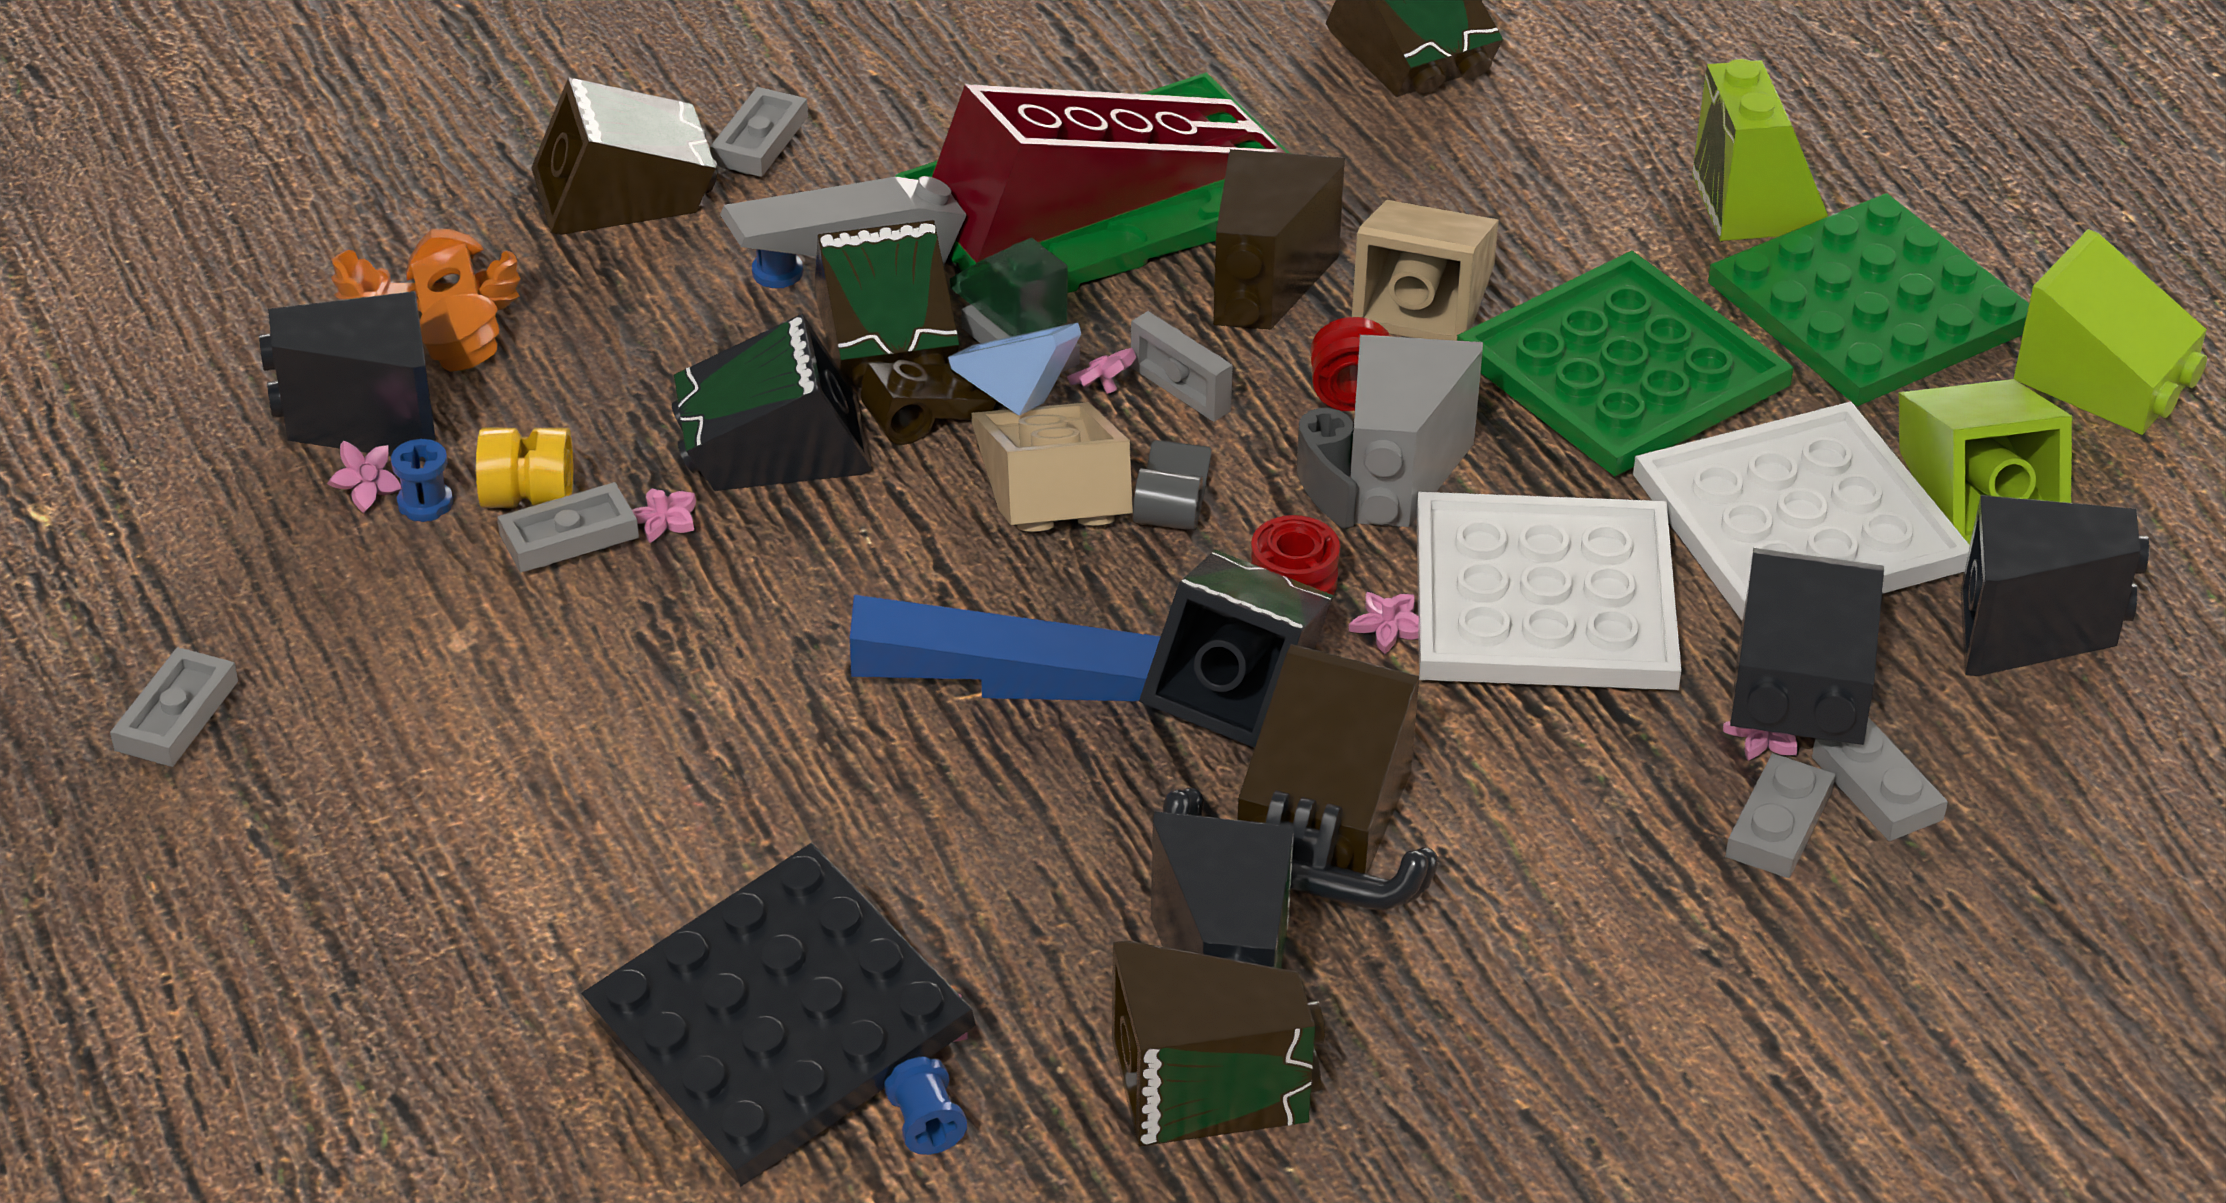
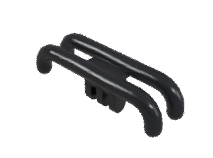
M1186 788L1183 791L1175 789L1167 794L1163 804V812L1202 816L1204 797L1195 788ZM1277 790L1274 792L1266 823L1294 826L1291 889L1366 909L1389 910L1415 901L1429 888L1438 866L1437 854L1432 849L1422 847L1406 852L1401 859L1397 874L1392 879H1384L1333 866L1331 861L1341 823L1342 807L1327 804L1322 815L1319 830L1312 828L1316 811V800L1302 797L1298 803L1294 822L1292 823L1286 821L1290 806V794Z

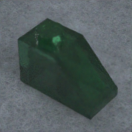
M1033 238L1014 244L949 278L950 288L1010 337L1059 327L1067 323L1068 266Z

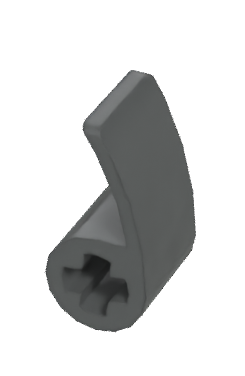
M1318 408L1305 413L1299 421L1297 477L1307 495L1328 518L1341 528H1351L1354 526L1357 489L1356 482L1350 478L1353 421L1340 410Z
M1161 440L1153 441L1151 443L1147 469L1140 468L1137 478L1133 522L1195 531L1206 489L1211 461V448Z

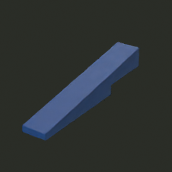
M854 595L850 629L851 677L981 679L982 698L1139 701L1161 636Z

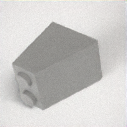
M1360 335L1351 479L1357 485L1354 524L1410 527L1417 518L1418 492H1437L1474 445L1483 342Z

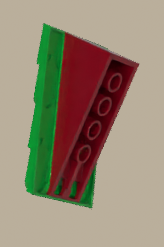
M1207 72L1141 94L964 85L938 160L898 173L895 177L919 180L920 177L927 176L945 183L950 188L952 196L966 213V217L948 256L955 264H959L960 270L982 294L987 295L986 298L1006 288H1010L1029 304L1077 291L1079 284L1143 267L1147 264L1149 258L1216 241V230L1230 149L1277 153L1290 152Z

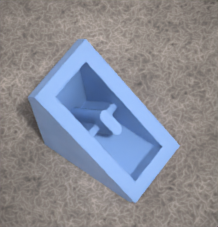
M1079 323L1068 324L975 344L948 357L952 370L1020 416L1045 402L1081 336Z

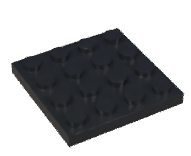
M812 842L581 993L587 1011L740 1187L885 1089L884 1082L897 1065L917 1057L930 1058L976 1026L972 1008Z

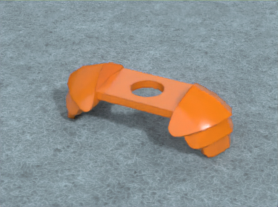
M431 229L417 244L409 257L406 269L407 280L414 279L422 313L420 318L422 342L425 344L431 358L438 360L445 370L451 372L473 368L496 353L497 342L495 337L499 334L500 330L495 317L498 308L493 300L479 295L471 262L474 255L484 249L481 244L468 234L452 229ZM449 274L460 275L459 281L452 288L442 292L431 291L433 284L441 277Z
M345 250L331 259L335 271L331 279L339 290L334 295L339 300L415 291L416 297H418L415 283H391L388 270L384 268L375 269L366 259H358L353 250ZM503 251L500 260H494L490 263L487 270L480 269L475 274L479 295L493 300L498 308L497 311L504 309L520 297L516 290L521 279L516 271L518 260L513 252ZM434 283L431 291H446L456 283ZM417 299L418 311H421L419 299Z

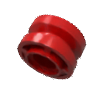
M1363 317L1337 319L1321 328L1312 341L1310 354L1313 388L1319 399L1331 408L1340 411H1355L1360 335L1390 336L1389 332L1382 325L1371 319Z
M1287 515L1268 520L1257 528L1251 541V564L1331 595L1335 594L1338 584L1340 541L1331 527L1311 517Z

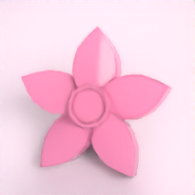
M1133 348L1118 351L1108 357L1107 355L1089 362L1090 367L1068 375L1069 383L1071 386L1082 384L1085 388L1099 377L1106 394L1117 390L1112 377L1128 368L1136 359Z
M346 441L340 444V455L346 468L338 470L329 479L327 484L338 489L353 488L351 493L353 503L362 513L372 505L376 495L385 496L402 489L396 476L387 470H383L388 460V445L375 447L364 458L363 454L354 445Z
M652 488L646 493L648 507H639L632 510L637 518V524L645 523L646 537L649 543H651L666 528L677 533L694 531L690 513L695 507L696 496L695 493L678 491L671 493L667 497L664 491Z
M1367 592L1365 607L1368 614L1358 616L1349 623V632L1370 633L1376 631L1377 647L1386 654L1396 643L1397 637L1408 640L1418 639L1419 616L1414 614V594H1399L1393 598L1383 599L1376 594Z
M1730 721L1723 724V732L1733 736L1747 737L1744 752L1748 761L1760 755L1767 747L1780 755H1797L1795 735L1730 726Z

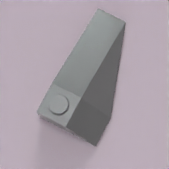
M924 176L920 177L919 180L890 177L727 204L723 206L720 216L741 247L816 256L818 234L934 220L944 266L966 217V213L952 196L950 188L938 179Z

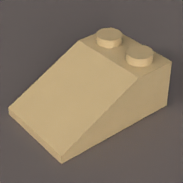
M1089 402L1035 407L1020 416L1010 409L972 413V426L998 510L1011 525L1017 524L1019 530H1049L1054 527V521L1077 518L1078 523L1083 525H1105L1115 521L1114 515L1133 513L1130 440Z

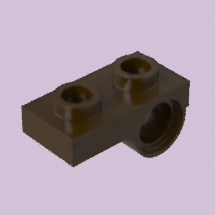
M899 360L895 363H868L861 382L863 384L861 389L863 404L887 438L898 445H907L920 440L929 432L935 418L972 419V413L993 411L996 403L993 397L952 370L950 363L946 365L916 364L906 360Z

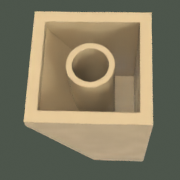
M1386 200L1359 227L1357 232L1352 317L1371 319L1382 325L1390 334L1411 338L1457 341L1458 334L1472 328L1494 268L1499 220Z

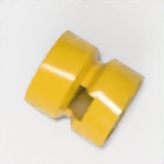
M482 427L479 430L476 450V484L479 504L482 508H516L522 499H529L532 505L535 506L572 495L574 465L572 437L569 428H534L528 437H522L517 428Z

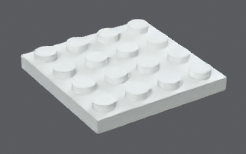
M1852 402L1635 456L1634 477L1652 501L1667 502L1669 524L1741 620H1743L1753 548L1883 565L1882 594L1965 571L1970 545Z
M1418 492L1419 680L1679 690L1681 662L1666 501Z

